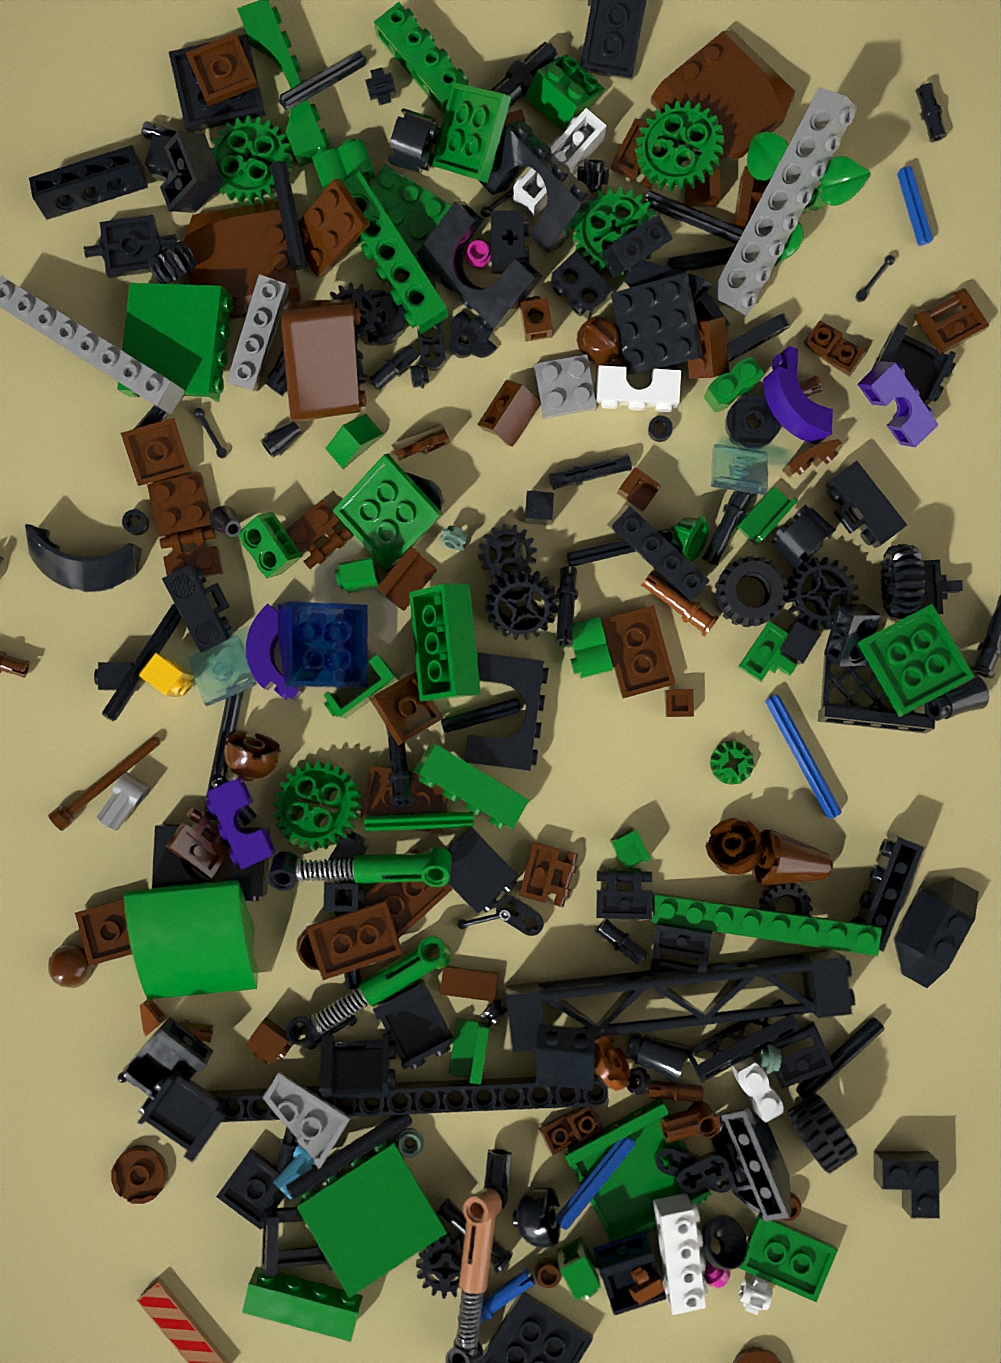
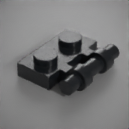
M616 868L597 870L596 880L606 881L607 890L596 889V918L652 919V891L641 890V882L652 883V871H641V868H632V871H617ZM617 882H632V890H616Z

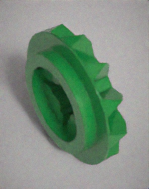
M727 741L718 745L710 759V767L714 776L719 781L729 785L744 782L751 776L755 766L751 751L746 745L737 741ZM728 752L733 758H743L736 765L737 774L732 767L722 768L729 761Z

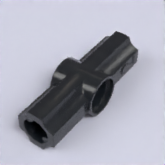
M544 41L527 58L515 61L507 70L505 77L490 91L510 96L509 107L512 106L520 97L525 96L537 70L560 58L555 47L551 43Z

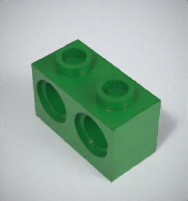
M274 512L257 515L241 529L238 535L243 547L250 553L259 571L264 574L266 579L283 574L303 557Z
M581 1236L557 1249L559 1270L575 1301L581 1298L588 1299L597 1293V1289L601 1288L597 1265Z

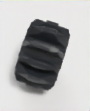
M183 241L173 243L153 255L148 261L151 273L160 284L171 283L191 271L197 263L193 252Z

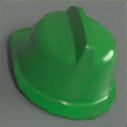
M703 514L698 519L683 518L677 525H673L670 528L673 532L671 545L690 562L694 561L701 554L708 539L709 525Z

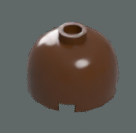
M244 731L233 732L228 735L224 750V759L228 768L238 775V778L243 777V780L248 782L269 775L276 768L281 752L279 743L270 737L258 733L255 734V739L246 737L247 732Z
M730 818L718 823L710 831L711 836L708 842L706 841V850L710 860L720 871L729 875H742L750 872L758 865L763 856L764 846L758 829L751 822L739 821L738 818Z

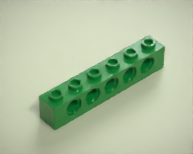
M360 171L344 180L343 183L356 204L366 207L362 213L370 225L359 237L363 242L360 247L368 260L373 258L378 267L375 268L377 275L383 283L387 281L391 286L392 290L389 293L396 305L402 304L405 308L406 313L404 317L412 329L417 327L422 334L448 317L447 307ZM372 228L380 229V232L375 236L367 234ZM385 251L395 252L394 256L389 259L381 257ZM400 273H407L409 275L406 281L400 282L396 280L397 275ZM417 295L424 298L423 302L417 305L410 302L411 298Z

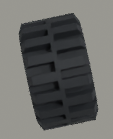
M747 556L730 564L719 575V580L715 584L717 590L714 598L718 600V605L716 606L718 610L723 611L724 614L722 616L726 620L729 618L732 620V624L743 625L742 627H756L776 617L780 613V609L784 608L786 604L784 599L788 596V590H785V585L788 583L786 578L782 579L781 574L783 571L781 568L777 570L774 567L776 563L773 561L766 562L764 561L765 557L761 556L758 558ZM753 577L763 585L765 599L760 606L755 608L748 607L739 600L736 587L741 578Z
M813 1093L787 1111L788 1120L825 1172L831 1174L858 1155L857 1147L820 1095Z

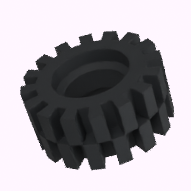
M793 883L769 885V889L763 891V898L759 900L761 904L760 909L776 911V902L780 898L787 896L791 897L795 902L796 909L794 914L810 916V911H813V906L810 905L812 901L807 896V892Z

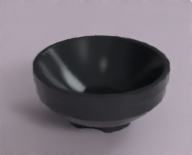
M726 1215L715 1216L708 1220L702 1229L701 1237L703 1243L702 1250L709 1263L720 1270H733L740 1267L744 1263L748 1251L746 1235L740 1224L735 1219ZM712 1237H715L720 1243L721 1249L718 1254L711 1248Z

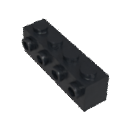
M889 835L887 839L885 838L880 845L879 854L881 856L878 864H875L870 871V885L868 890H864L860 897L859 906L861 908L858 915L854 916L851 922L881 926L879 950L882 952L886 948L924 850L923 846L893 835Z

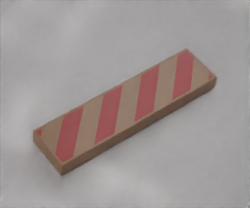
M161 1279L137 1299L140 1306L187 1363H230Z

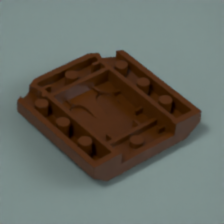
M733 30L722 31L666 77L652 94L651 104L662 114L665 112V104H668L670 109H674L676 101H679L681 108H684L687 101H690L692 109L698 103H701L702 112L709 108L711 117L717 116L718 125H722L723 134L721 135L725 139V144L721 145L724 155L717 157H719V160L730 157L735 160L742 158L748 153L751 140L756 134L761 132L772 133L784 123L796 91ZM697 136L693 141H701L704 136Z
M278 201L192 215L183 241L191 249L197 262L195 267L188 272L189 285L222 286L228 291L233 299V310L230 313L229 320L247 316L259 274L286 283L289 286L284 306L287 301L302 300L297 272L292 270L290 266Z

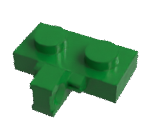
M768 621L738 668L759 682H762L768 671L775 674L777 669L790 676L797 665L785 658L787 654L780 650L788 633Z

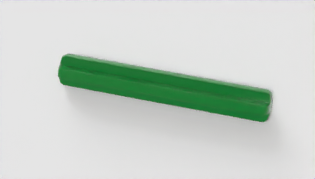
M472 812L374 815L364 818L366 831L472 827L474 825V814Z

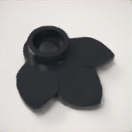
M465 311L455 315L450 324L452 336L449 341V348L454 356L467 358L473 355L479 358H486L497 350L495 344L488 340L492 334L493 327L489 328L484 325L479 317L471 320ZM459 341L465 342L467 345L463 346Z

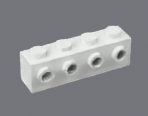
M585 108L579 116H575L571 120L567 130L553 140L550 145L551 152L559 161L565 163L570 168V172L574 174L578 170V166H581L584 160L588 159L604 141L607 125ZM531 168L525 176H521L513 187L514 202L532 218H535L547 204V190L541 176Z
M687 1193L654 1200L664 1288L671 1312L675 1315L706 1308L704 1295L708 1294V1287L701 1272L705 1270V1262L702 1253H699V1247L703 1246L700 1230L696 1228V1222L700 1221L696 1204H691Z

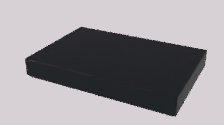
M592 0L580 66L586 72L632 80L647 0Z

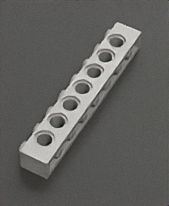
M818 88L710 295L717 302L746 316L755 305L764 283L770 277L773 266L778 257L783 253L790 234L796 228L799 217L805 206L810 202L816 185L825 174L826 167L833 153L838 149L842 136L854 119L857 107L847 96Z
M1 276L0 307L154 405L172 414L185 390Z

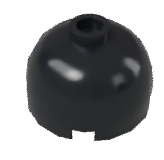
M537 1188L528 1191L519 1201L517 1210L513 1212L514 1227L518 1228L522 1238L532 1246L554 1247L559 1242L561 1227L555 1221L556 1212L554 1206L560 1207L553 1188Z

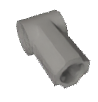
M128 772L124 773L114 785L112 796L97 818L105 826L115 831L119 830L133 808H136L144 800L150 788Z

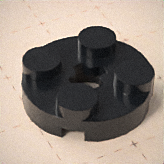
M373 290V299L379 297L381 305L378 307L383 308V315L386 318L383 319L382 326H375L377 334L372 335L368 333V341H364V343L369 346H385L394 342L403 334L406 322L403 305L397 306L390 294L382 290ZM364 301V308L369 309V312L372 313L370 306Z
M749 394L741 397L731 406L725 418V429L730 442L746 450H758L768 446L779 433L781 426L773 415L766 397L758 394ZM750 416H755V420L760 421V425H757L755 429H751L746 424Z

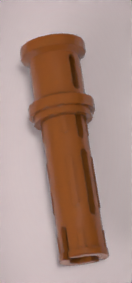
M652 572L649 573L641 584L642 587L680 613L683 622H689L698 628L704 637L719 619L718 616H712L702 609L699 602H690Z

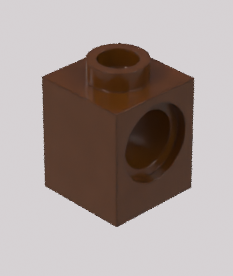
M532 296L526 298L524 302H520L525 342L552 338L553 328L548 298L541 299L540 296ZM532 313H539L543 319L539 322H533L529 319V316Z

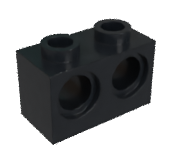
M576 251L552 272L551 286L557 295L560 297L565 296L571 302L570 306L578 316L583 315L589 320L611 299L613 289ZM573 274L577 277V280L575 282H567L564 276ZM585 293H592L596 300L588 302L582 296Z
M838 604L824 655L839 667L867 665V659L857 643L876 633L881 615L866 604Z

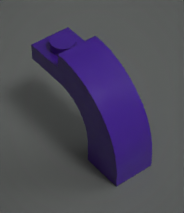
M788 346L774 357L772 362L773 371L763 378L765 397L773 415L788 432L801 440L816 445L832 434L833 409L814 403L803 393L797 379L798 349Z
M267 603L255 617L248 631L246 639L248 666L253 677L263 689L269 690L275 684L274 691L283 699L287 700L290 697L292 700H296L303 692L280 672L274 659L277 641L292 624L273 606Z

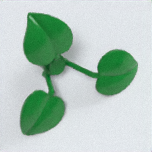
M761 132L756 134L751 140L747 155V167L750 174L757 180H770L789 146L788 142L775 133ZM837 156L830 159L825 174L820 179L822 185L815 187L811 200L805 206L802 213H806L808 209L812 211L819 210L824 204L839 206L846 203L863 188L871 176V172L845 156ZM799 221L796 228L790 234L783 253L778 257L774 266L792 256L801 246L804 239V231Z

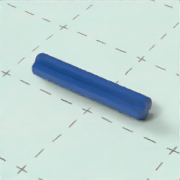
M911 166L904 167L899 170L897 176L917 244L924 246L933 241L932 231L914 170Z

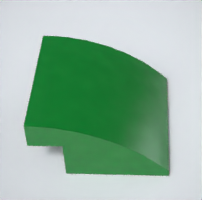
M238 880L124 891L130 945L137 974L147 1000L257 989L258 967L253 957L255 926Z

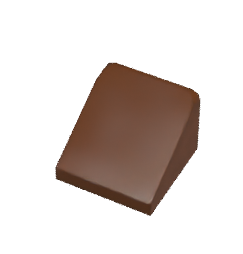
M148 999L139 1005L145 1037L167 1019V1016L153 999Z

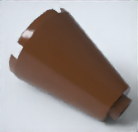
M763 830L760 833L764 850L760 862L752 870L756 882L763 885L819 881L825 880L832 873L833 862L828 853L774 830Z

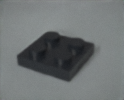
M251 1148L216 1197L261 1230L263 1228V1209L277 1208L286 1195L273 1183L281 1172L276 1170L275 1165Z

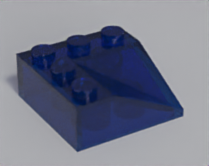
M292 601L278 604V639L285 687L368 688V605Z

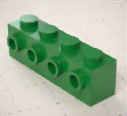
M397 2L374 21L376 36L444 115L452 83L468 85L469 80L463 70L460 68L456 69L452 65L449 54L443 48L439 49L435 45L431 33L426 28L422 29L418 25L414 13L409 8L405 9L400 2Z
M434 743L429 744L414 770L415 773L420 775L418 781L432 789L434 785L444 789L442 795L454 802H457L458 798L467 803L465 808L478 816L483 812L490 817L488 822L503 830L504 826L513 829L529 802V799Z
M255 1267L248 1283L242 1313L351 1342L363 1295L356 1293L349 1298L345 1290L327 1286L324 1283H316L278 1272L274 1276H265L262 1268Z

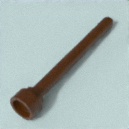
M155 736L151 737L67 807L62 806L61 808L57 807L48 814L51 822L59 830L64 831L72 824L71 820L74 819V814L160 745V739Z

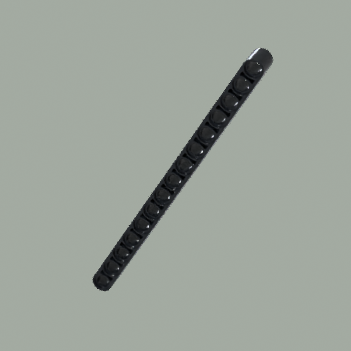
M596 1074L594 1075V1084L600 1085L602 1091L595 1096L590 1095L587 1092L588 1090L575 1089L571 1096L565 1097L560 1094L562 1087L537 1084V1077L482 1079L481 1084L470 1083V1079L400 1082L391 1087L390 1097H379L380 1103L377 1105L369 1104L366 1098L351 1099L352 1104L350 1106L341 1105L338 1099L326 1101L351 1117L591 1107L599 1106L606 1102L608 1089L601 1076ZM319 1086L305 1087L322 1098ZM536 1087H543L547 1093L542 1098H536L533 1096L532 1091ZM269 1088L208 1091L227 1105L230 1100H235L240 1105L239 1111L229 1109L222 1122L280 1120L269 1105L266 1110H261L256 1105V1100L263 1099ZM509 1088H515L518 1090L519 1095L515 1099H508L504 1092ZM486 1089L490 1091L492 1096L488 1100H481L477 1097V1092ZM457 1090L464 1097L461 1101L456 1102L450 1099L449 1093ZM431 1092L435 1095L436 1099L431 1103L423 1101L421 1094ZM396 1093H403L407 1096L408 1101L404 1104H399L394 1100L393 1096Z

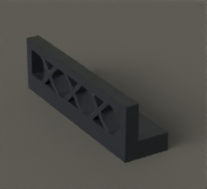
M780 999L769 1006L784 1005L785 1003ZM793 1013L773 1024L768 1023L769 1018H764V1022L758 1021L759 1019L740 1021L688 1049L687 1056L701 1082L703 1083L765 1049L767 1044L772 1045L798 1031L799 1025ZM750 1024L762 1026V1029L749 1037H743L746 1026ZM740 1030V1034H739V1035L734 1034L735 1032H737V1031ZM730 1037L738 1040L735 1045L724 1051L719 1050L721 1040ZM716 1043L715 1048L710 1047L711 1045ZM702 1050L713 1053V1057L700 1064L697 1063L693 1056Z

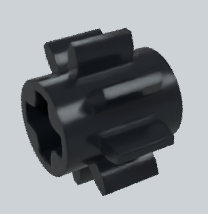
M382 67L370 70L371 78L365 79L370 100L377 99L379 106L391 103L390 95L396 94L392 73L384 74Z
M586 159L584 160V166H578L577 179L587 185L589 191H601L602 184L608 185L609 169L604 168V161Z

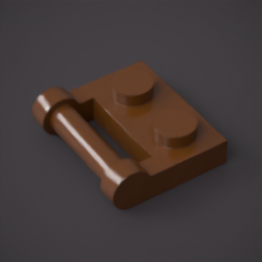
M965 288L954 292V296L936 306L915 313L917 324L925 330L940 355L985 331L990 326ZM958 305L963 308L962 311L938 324L933 320Z

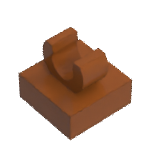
M641 1266L631 1271L636 1284L630 1287L629 1291L633 1299L640 1305L665 1290L660 1279L653 1274L648 1277L645 1269H642Z

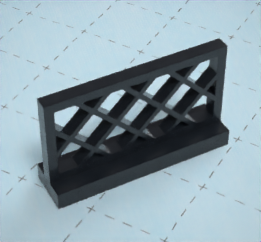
M824 656L821 709L818 711V722L927 734L935 729V719L929 718L926 712L925 714L915 713L912 710L899 717L896 710H888L880 701L886 696V693L878 698L868 687L877 678L876 675L867 683H864L855 672L860 666H855L853 669L851 666H843L848 673L837 680L830 672L831 663L834 662ZM867 661V665L864 666H867L873 672L871 666ZM849 675L860 685V688L852 695L840 683ZM834 687H837L846 697V700L841 704L829 703V691ZM864 690L874 702L868 707H861L853 697ZM849 701L852 705H844V704H846V703Z

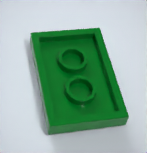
M757 1215L747 1239V1257L738 1268L817 1302L838 1252L836 1246L777 1220L763 1221Z

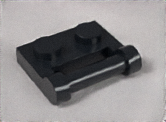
M657 922L650 971L658 972L659 970L681 974L707 972L712 931ZM661 953L698 959L699 965L661 959Z
M814 1021L805 1023V1027L772 1044L774 1048L781 1049L809 1037L814 1044L781 1058L779 1071H774L781 1089L834 1069Z

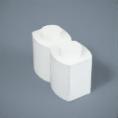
M750 1056L732 1066L737 1082L745 1091L750 1105L763 1121L768 1122L783 1113L781 1099L769 1085L765 1071L754 1058Z

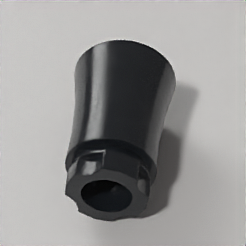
M973 673L974 678L925 703L924 709L929 718L939 721L965 712L985 708L989 702V691L983 679Z
M632 1033L625 1058L634 1060L636 1064L654 1070L677 1083L686 1059L688 1044L663 1040L645 1033L644 1035Z

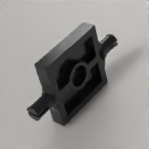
M154 215L100 222L101 237L99 245L84 246L83 249L86 258L102 256L105 262L106 275L109 278L151 273L148 265L149 259L161 251L162 247H168L173 243H177V237L175 234L159 236L156 218Z

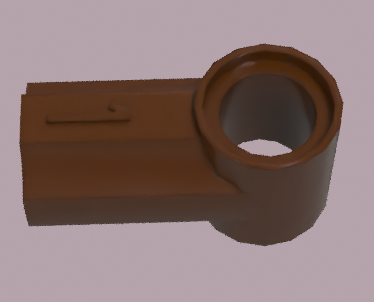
M704 1101L694 1102L689 1106L688 1110L667 1115L660 1119L663 1136L667 1143L698 1134L703 1138H711L719 1132L721 1127L719 1118Z

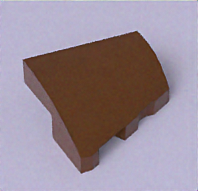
M439 424L391 445L398 460L401 461L421 451L427 454L450 442L443 425Z

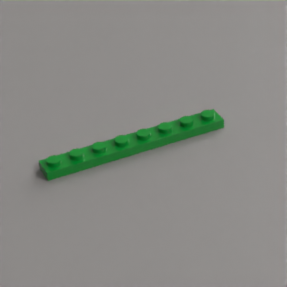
M658 893L655 894L652 922L654 923L661 922L713 932L878 956L882 929L881 926Z

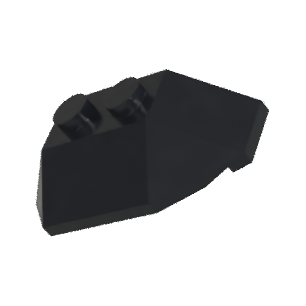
M955 878L919 889L893 937L902 975L928 988L949 969L975 921L979 891Z
M748 1108L723 1113L719 1119L721 1123L720 1130L713 1137L712 1143L716 1152L721 1153L725 1157L729 1169L734 1176V1184L731 1188L733 1194L746 1206L757 1212L763 1221L789 1218L791 1216L790 1175L769 1123L763 1121Z

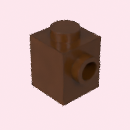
M267 1017L263 1019L245 1044V1046L254 1051L253 1055L255 1058L263 1063L269 1062L270 1064H273L277 1057L283 1060L292 1047L288 1044L289 1039L287 1038L286 1031Z

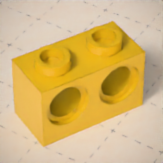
M158 653L154 654L139 674L141 678L165 696L177 698L180 695L185 696L193 686L191 681L195 677L169 656Z

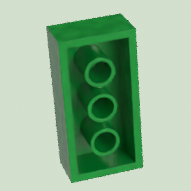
M441 584L409 592L420 701L447 700L480 695L470 584Z

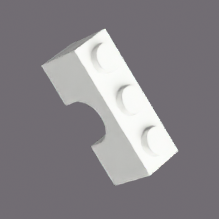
M599 366L597 371L596 404H602L601 407L605 409H616L618 405L629 406L628 409L639 411L645 410V407H656L658 412H671L672 408H677L679 404L681 370L653 369L650 386L637 390L632 388L626 380V367Z

